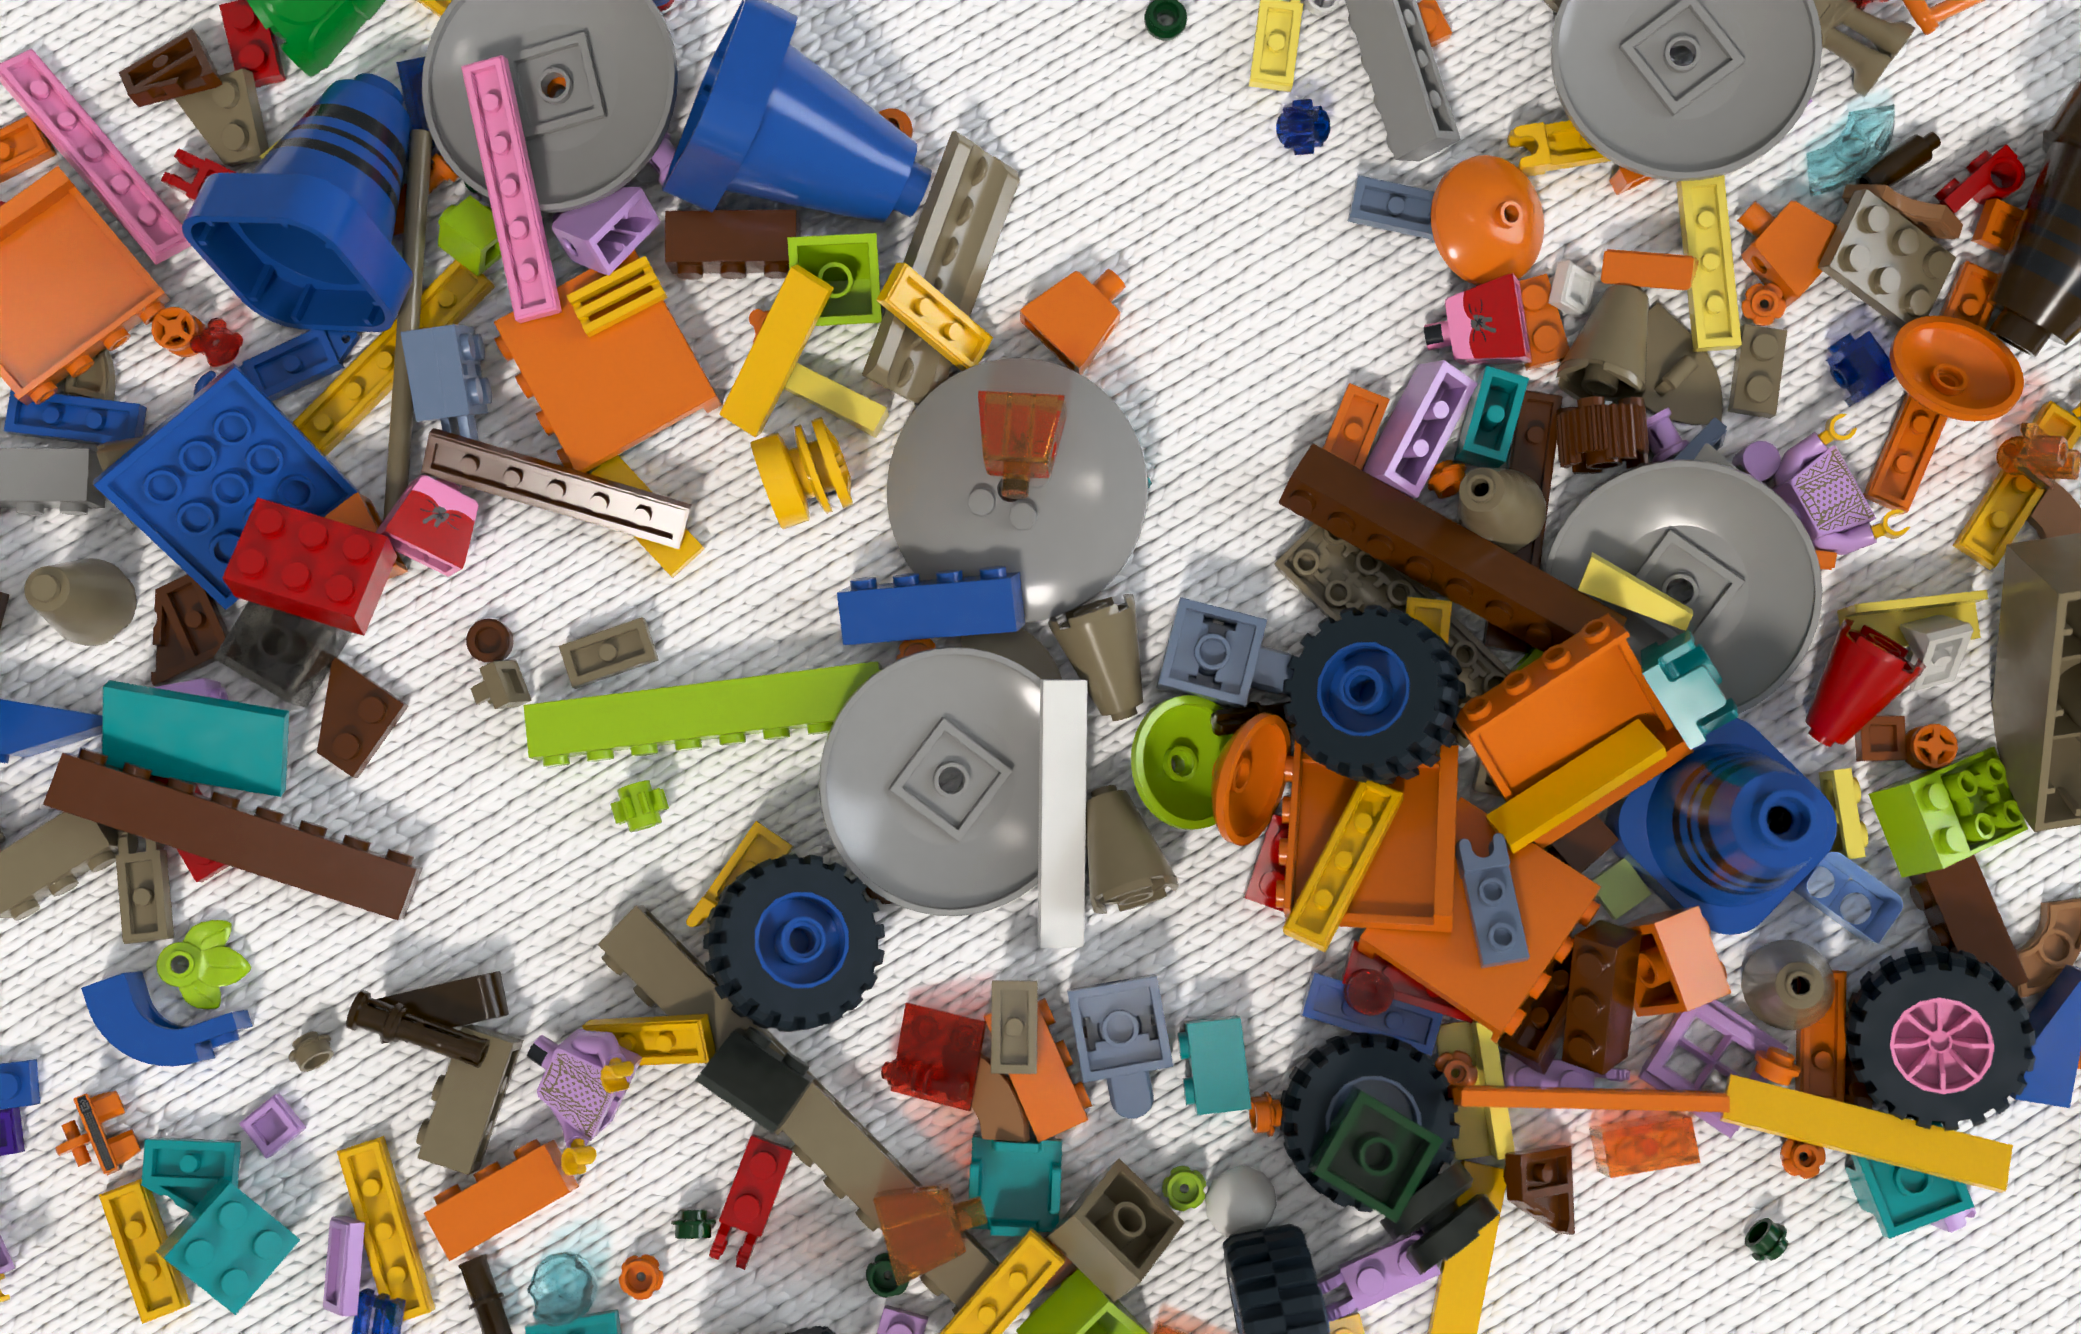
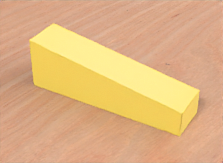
M796 363L784 387L786 391L875 438L879 435L889 416L887 407L799 363Z
M1592 552L1579 583L1578 591L1681 630H1687L1693 616V609Z

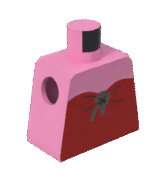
M1513 273L1445 299L1447 320L1424 325V336L1428 350L1452 346L1454 360L1460 365L1532 362L1520 282Z
M420 475L407 486L375 533L388 536L395 551L449 577L464 567L479 507L478 502L460 493L463 485L439 478L435 480L427 475Z

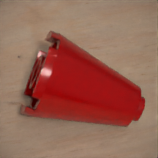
M1845 619L1839 627L1805 719L1807 725L1811 727L1808 734L1818 742L1832 747L1834 743L1841 745L1847 743L1914 682L1926 668L1924 662L1920 659L1917 660L1915 665L1911 664L1905 659L1910 651L1877 630L1866 625L1862 627L1860 632L1851 629L1854 622L1851 619Z

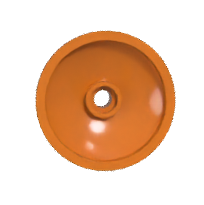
M1480 155L1455 164L1442 177L1432 200L1431 228L1437 249L1449 268L1463 280L1479 286L1512 273L1517 279H1520L1531 269L1542 248L1544 214L1534 186L1518 167L1496 156Z
M1949 316L1920 317L1905 324L1891 343L1890 363L1900 385L1916 402L1941 416L1960 421L1993 420L2008 413L2017 403L2023 392V372L2014 354L1996 336L1971 322Z
M1260 713L1247 720L1225 744L1214 763L1211 782L1213 816L1221 836L1229 843L1244 846L1257 839L1270 823L1272 815L1275 814L1286 785L1285 759L1286 756H1291V742L1285 721L1277 715Z

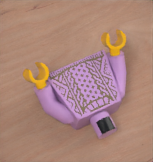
M1837 414L1830 417L1826 421L1823 432L1820 434L1813 432L1787 450L1774 475L1776 485L1771 488L1793 509L1811 538L1814 549L1835 552L1837 555H1845L1877 543V538L1881 536L1890 539L1900 538L1910 528L1909 526L1901 531H1893L1889 528L1888 519L1899 516L1904 512L1899 509L1887 512L1880 520V523L1871 526L1870 522L1876 519L1873 511L1837 447L1834 445L1828 449L1827 444L1833 440H1847L1856 433L1857 427L1851 428L1842 436L1838 435L1834 430L1835 422L1847 414Z
M577 1029L559 1045L546 1036L540 1035L527 1053L528 1059L546 1070L536 1091L538 1097L550 1107L562 1127L567 1147L561 1157L563 1171L567 1175L585 1174L587 1170L586 1164H592L597 1156L594 1147L586 1146L588 1140L592 1141L613 1121L643 1057L619 1046L615 1035L611 1032Z

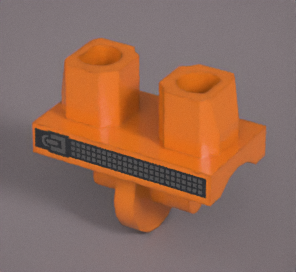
M117 1091L102 1093L93 1097L86 1093L74 1098V1103L87 1133L81 1135L75 1120L61 1125L67 1141L55 1147L58 1156L72 1152L77 1166L81 1167L92 1162L86 1148L87 1145L92 1144L102 1171L107 1176L121 1170L120 1164L127 1162L142 1152L133 1129L108 1139L102 1123L126 1113Z

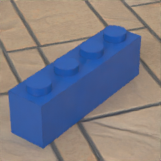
M992 566L979 569L980 575L963 577L962 570L957 569L936 572V579L920 580L919 573L893 576V583L877 584L876 577L851 579L850 586L837 592L843 645L1017 632L1025 625L1020 572L1007 573L1006 566Z

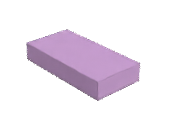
M348 1216L331 1217L329 1224L323 1307L342 1317L357 1316L365 1222Z

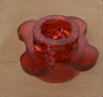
M221 318L211 319L208 322L207 328L200 335H196L190 340L192 351L202 353L207 358L208 364L213 367L233 361L243 344V338L240 333L231 332L226 327V322ZM215 340H220L217 344L213 345Z

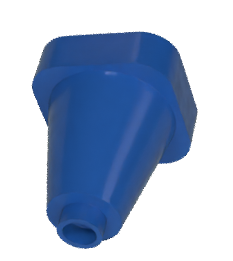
M742 0L719 42L703 77L665 177L662 191L711 213L718 205L725 191L880 224L887 220L893 210L912 217L925 195L932 174L930 168L914 161L918 147L917 142L790 44L798 19L797 15L766 0Z

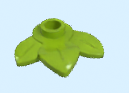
M211 920L194 925L186 934L183 942L168 945L158 956L156 968L160 978L168 985L179 987L185 1002L195 1008H219L221 1004L220 987L238 982L251 971V965L241 954L229 947H225L232 930V924L228 921ZM180 955L186 957L189 961L188 969L183 973H176L171 966L172 960Z

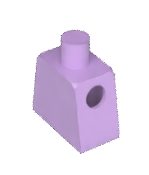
M622 187L612 195L595 203L566 212L554 213L552 231L572 261L604 275H610L661 221L641 187Z

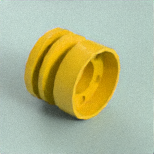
M822 417L811 420L817 440L808 442L801 424L794 426L797 444L795 448L788 449L778 432L750 442L764 488L775 516L783 530L810 520L808 499L816 497L826 514L833 512L827 494L833 490H836L843 508L854 505L851 497V476L837 438L827 428Z

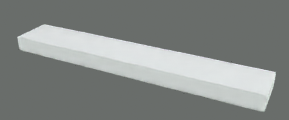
M1040 679L1037 946L1040 949L1084 947L1087 680Z

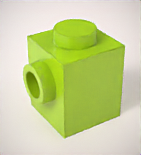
M470 195L457 206L453 204L444 210L438 221L440 226L438 246L476 276H480L502 257L492 209L482 205Z

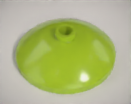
M1194 695L1172 697L1154 706L1140 722L1131 750L1133 780L1143 803L1162 822L1184 830L1204 829L1216 824L1211 798L1212 770L1223 747L1234 735H1215L1212 731L1210 717L1212 713L1223 708L1211 700ZM1172 759H1173L1174 762H1175V769H1174V771H1173L1172 765H1171Z

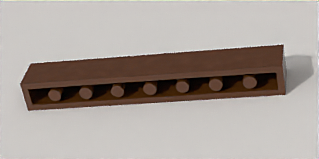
M1314 443L1311 444L1292 473L1278 502L1295 514L1313 522L1334 536L1354 545L1375 559L1395 568L1411 579L1427 586L1542 652H1545L1554 645L1563 643L1581 631L1588 622L1599 619L1607 613L1623 627L1628 619Z
M80 748L78 754L62 753L43 802L45 806L388 918L401 920L406 916L423 867L412 864L414 860L412 855L394 849H388L386 855L369 850L371 842L347 834L344 835L343 841L325 836L328 828L301 820L298 827L283 822L284 813L263 806H257L256 811L252 812L238 807L240 803L239 798L213 791L211 798L194 793L196 784L174 777H169L168 782L164 783L150 778L152 770L136 764L125 762L123 769L106 764L107 755L90 749Z

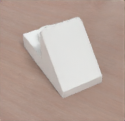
M1936 615L1901 624L1900 630L1913 651L1910 663L1915 665L1917 660L1920 659L1926 666L1922 674L1909 685L1911 690L1914 692L1955 681L1973 633L1970 623L1944 615Z

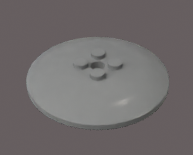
M452 0L440 17L432 33L423 65L422 100L425 117L431 136L444 160L466 184L485 197L489 198L461 68V66L500 55L508 59L541 213L566 212L578 209L612 195L639 174L660 146L674 112L678 87V67L675 47L669 28L653 0ZM557 77L565 78L566 88L562 95L556 98L548 97V84Z
M1562 0L1555 18L1551 40V69L1554 85L1568 118L1580 135L1601 155L1615 164L1647 177L1670 181H1695L1719 177L1743 168L1769 152L1786 136L1803 114L1818 80L1822 56L1821 26L1814 0ZM1675 46L1687 47L1692 52L1693 62L1687 66L1675 64L1670 58V49Z
M1007 358L975 365L957 373L930 392L917 406L900 432L893 449L887 478V507L892 532L906 563L914 573H919L920 580L936 579V572L946 570H962L963 577L980 575L979 569L1006 566L1007 573L1020 572L1025 623L1043 621L1068 613L1087 603L1103 591L1115 579L1131 556L1142 531L1148 501V479L1142 448L1133 427L1119 406L1100 387L1079 373L1055 363L1028 358ZM983 408L1030 410L1066 418L1056 459L1050 461L1032 460L1026 455H1015L1008 459H995L986 456L982 418ZM1010 477H1018L1022 482H1027L1025 499L1007 502L1001 494L1003 482Z
M1675 459L1653 462L1627 470L1607 480L1586 496L1567 517L1551 546L1545 572L1578 590L1592 552L1668 595L1666 592L1667 586L1671 581L1679 578L1688 580L1694 588L1693 593L1689 599L1679 601L1693 609V616L1687 630H1690L1694 636L1695 645L1701 644L1719 671L1722 676V683L1718 687L1726 700L1729 698L1734 700L1737 705L1738 714L1759 704L1786 682L1804 659L1818 627L1822 606L1821 571L1816 551L1803 523L1793 509L1771 488L1751 475L1726 465L1702 460ZM1583 593L1628 618L1624 628L1628 631L1630 637L1626 640L1640 666L1642 649L1655 642L1661 645L1685 632L1679 628Z
M962 647L935 648L902 657L886 665L861 684L845 702L829 730L822 752L819 770L820 805L828 834L837 852L850 870L872 891L894 904L919 913L936 916H962L977 914L1003 906L1021 897L1038 884L1040 678L1022 665L988 651ZM949 767L958 768L962 774L960 786L950 792L942 790L939 785L941 772Z

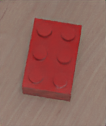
M257 497L222 579L236 598L365 636L397 555L388 536Z

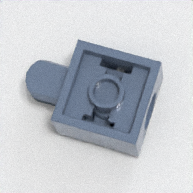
M456 324L400 332L416 422L440 420L443 431L479 441L474 415L487 414V404L492 403L491 385L487 377H482L480 360L485 359V348L481 335L475 334L473 326Z
M1180 597L1156 689L1179 695L1199 696L1229 708H1244L1247 703L1250 687L1274 694L1283 693L1284 680H1292L1294 672L1287 667L1292 655L1285 651L1261 645L1268 619ZM1213 620L1223 622V625L1213 623Z
M1151 974L1067 989L1083 1083L1107 1079L1110 1102L1117 1114L1127 1119H1137L1144 1116L1151 1109L1154 1101L1149 1071L1173 1067L1157 975ZM1154 1014L1155 1025L1152 1026L1150 1015ZM1083 1027H1086L1088 1037L1086 1038L1084 1037Z

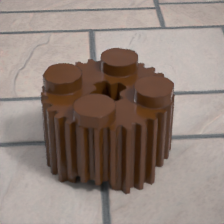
M1586 397L1577 400V407H1564L1556 410L1557 417H1555L1560 468L1567 469L1572 466L1573 474L1584 475L1603 473L1602 469L1621 466L1624 461H1626V469L1649 464L1647 415L1645 402L1642 397L1623 398L1618 400L1617 404L1612 403L1609 405H1605L1604 397Z

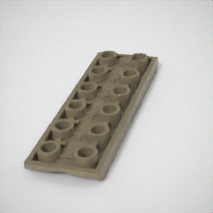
M952 131L903 263L908 264L970 317L1020 178L1015 169L987 153L959 132ZM886 309L862 376L919 405L930 392L947 380L953 364Z
M1313 524L1274 563L1278 571L1326 617L1330 616L1336 621L1341 620V610L1351 607L1364 612V608L1367 605H1380L1387 611L1395 608L1406 613L1408 596L1436 599L1421 583L1386 563L1375 559L1370 554L1345 540L1334 536L1316 524ZM1451 613L1448 646L1450 647L1449 653L1458 659L1462 672L1457 675L1458 679L1466 685V698L1458 699V706L1463 708L1470 699L1483 695L1503 682L1505 677L1511 673V670ZM1454 722L1450 733L1457 736L1454 741L1465 749L1470 743L1458 723Z

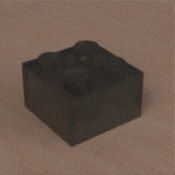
M248 601L213 659L284 701L307 708L330 671L332 661L335 657L338 658L353 632Z

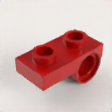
M2007 144L1993 155L1986 149L1965 167L1970 173L1969 176L1961 183L1956 178H1953L1934 197L1939 201L1937 204L1946 205L1954 214L1970 199L1983 206L1986 200L1998 198L2003 201L2023 185L2025 180L2024 166L2017 159L2016 153ZM1991 174L1999 177L2002 182V188L1993 183Z

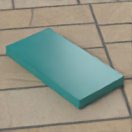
M109 680L103 686L102 754L108 756L106 764L123 769L125 762L152 770L151 775L174 777L188 782L281 797L286 791L290 711Z

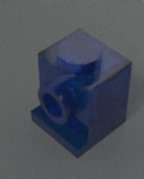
M1870 331L1856 340L1849 333L1827 348L1832 355L1826 359L1831 367L1830 373L1832 378L1840 387L1847 389L1851 396L1844 400L1849 407L1896 377L1891 367L1890 358Z

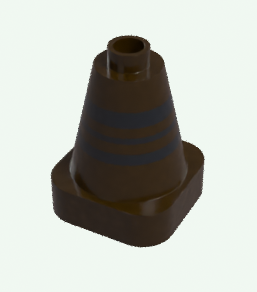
M2080 81L2076 82L2043 131L2042 149L2046 153V157L1987 300L1989 304L2001 312L1988 331L2010 346L2032 357H2037L2048 339L2067 346L2081 333Z

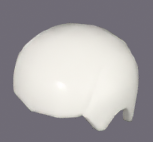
M1241 1165L1225 1171L1212 1181L1205 1195L1206 1216L1216 1231L1226 1237L1232 1234L1263 1229L1271 1221L1277 1206L1275 1187L1265 1173L1249 1166Z

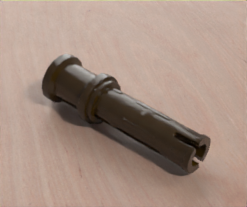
M361 990L355 997L346 1020V1028L355 1031L358 1028H362L382 1035L383 1041L390 1044L393 1042L397 1043L399 1040L409 1042L438 1054L463 1061L477 1068L482 1065L489 1049L490 1040L470 1035L435 1021L418 1017L410 1013L407 1005L398 1002L394 1006L371 998V993L365 990Z

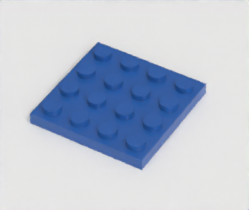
M235 363L230 365L93 480V485L225 610L232 606L239 598L233 595L222 577L257 497L325 517L350 496L357 492L360 493Z

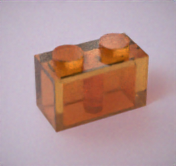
M1677 1111L1589 1127L1597 1172L1609 1178L1701 1163L1692 1117Z

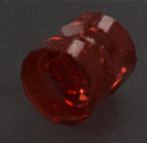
M1367 968L1358 969L1350 973L1345 979L1342 988L1343 998L1347 1005L1354 1011L1368 1016L1379 1015L1385 1012L1392 1004L1394 989L1390 979L1382 972Z

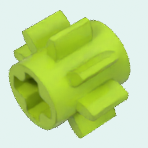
M650 780L636 782L617 789L620 801L610 803L616 824L627 823L630 833L661 824L662 819L659 812L669 809L664 790L660 788L652 790Z

